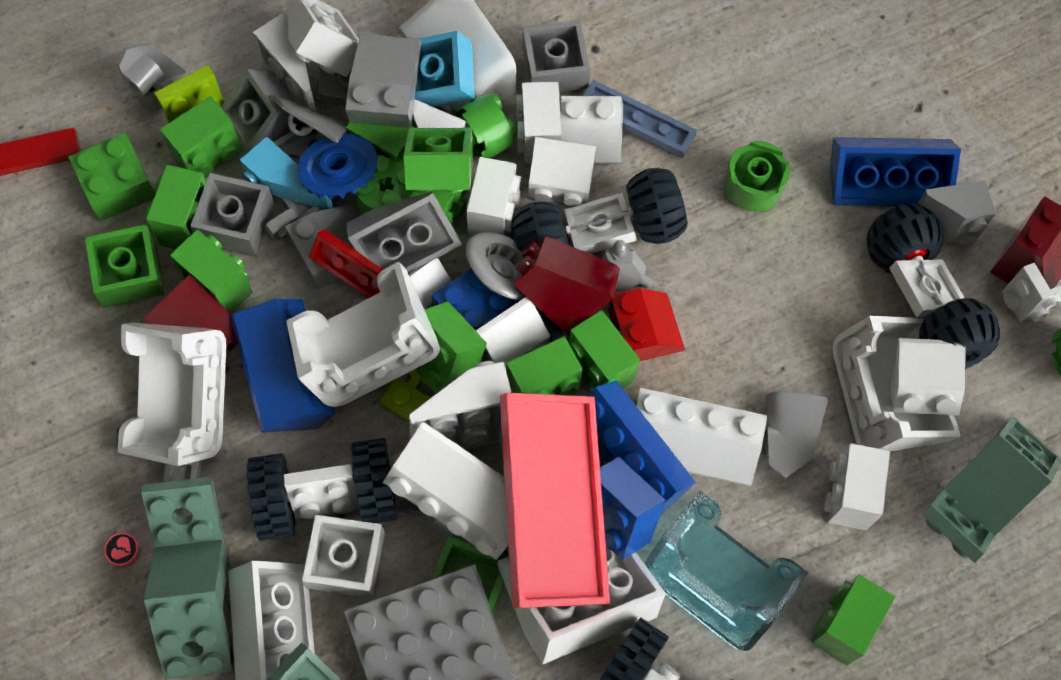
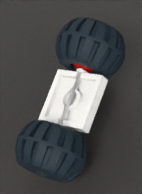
M645 169L634 175L627 183L626 190L631 208H627L623 193L564 209L568 222L567 226L564 225L561 212L556 204L545 201L531 202L521 207L512 218V229L517 247L520 251H523L532 241L538 243L545 236L570 246L569 237L572 238L574 248L593 254L612 248L618 240H623L625 243L637 241L631 220H635L639 236L643 241L653 244L671 242L678 238L687 229L688 225L683 197L675 175L668 169Z
M915 203L902 204L893 209L891 208L884 214H881L868 230L867 248L870 258L878 267L887 273L893 274L916 318L926 317L919 329V339L942 340L956 346L955 342L962 344L965 347V369L978 364L984 358L991 355L999 344L1000 327L997 317L987 305L976 299L964 298L942 259L934 260L940 253L944 241V233L938 217L927 208Z

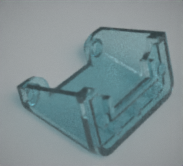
M699 491L662 535L644 564L667 596L732 647L741 651H749L774 623L808 572L793 560L783 557L775 559L769 566L717 526L722 517L720 507L713 499Z

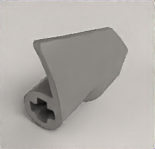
M150 43L123 47L116 63L123 80L137 94L142 106L152 111L161 108L154 93L163 88L161 83L186 72Z
M272 95L271 99L290 114L288 125L290 130L296 135H311L318 131L316 141L328 137L337 143L344 134H347L346 126L348 124L320 114L291 100ZM299 120L308 124L309 127H303L302 129V123H299Z
M786 391L771 392L766 395L767 426L764 432L763 449L764 454L768 455V466L782 478L786 479L812 460L828 402L826 397Z

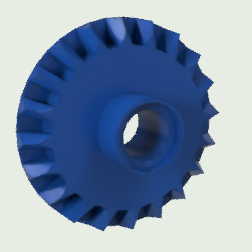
M344 134L337 143L325 137L312 144L303 153L298 163V177L302 186L307 189L309 194L315 193L319 199L327 196L332 200L336 195L344 199L346 193L352 192L356 195L359 187L366 188L367 181L374 179V172L378 170V157L373 145L360 136Z

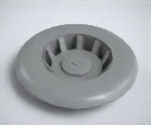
M480 232L472 236L466 245V256L470 267L481 283L491 291L510 299L522 300L526 297L513 284L518 272L516 267L523 258L521 255L522 251L518 249L516 241L495 232Z

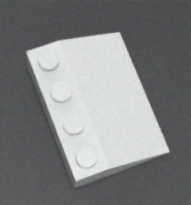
M485 361L477 364L475 368L466 371L409 414V441L422 422H425L464 450L502 443L500 395L511 393L504 362L495 364L493 361Z
M606 547L610 604L514 608L524 635L542 664L633 628L640 617L646 621L657 618L666 593L636 552L622 560ZM509 557L498 560L497 565L512 601Z

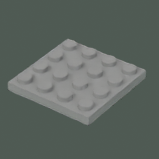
M475 564L344 611L367 680H515Z

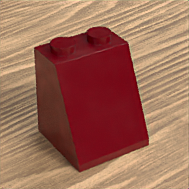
M1046 196L1041 199L1018 228L990 271L991 274L1008 284L1024 266L1035 263L1050 289L1055 288L1061 279V205Z
M547 236L538 243L532 241L521 253L523 258L516 267L518 272L513 284L567 335L570 334L571 329L590 318L614 298L620 268L612 262Z
M191 274L140 322L144 324L220 330L224 333L226 349L229 352L237 345L230 319L231 314Z

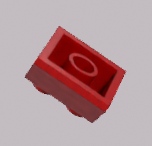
M638 288L614 294V298L608 305L611 322L639 357L640 361L685 350L667 293Z

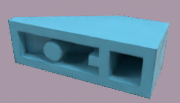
M268 137L263 139L240 159L244 171L242 173L243 178L248 182L269 186L271 195L323 210L333 208L332 200L327 196L319 199L315 193L309 194L307 189L302 186L298 177V164Z

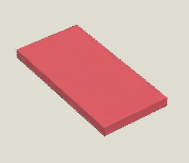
M505 393L500 395L512 608L610 604L595 397Z

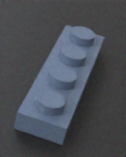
M592 80L583 95L621 96L623 103L622 129L681 158L684 157L696 136V129L595 80Z

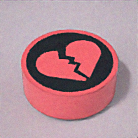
M117 533L111 536L104 548L107 560L120 568L133 565L138 560L141 552L139 542L128 533Z

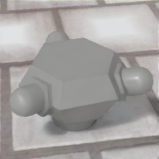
M623 240L616 241L612 248L603 251L601 258L616 264L620 268L615 292L630 291L635 285H640L644 288H649L653 285V277L645 271L647 267L635 251L628 248Z

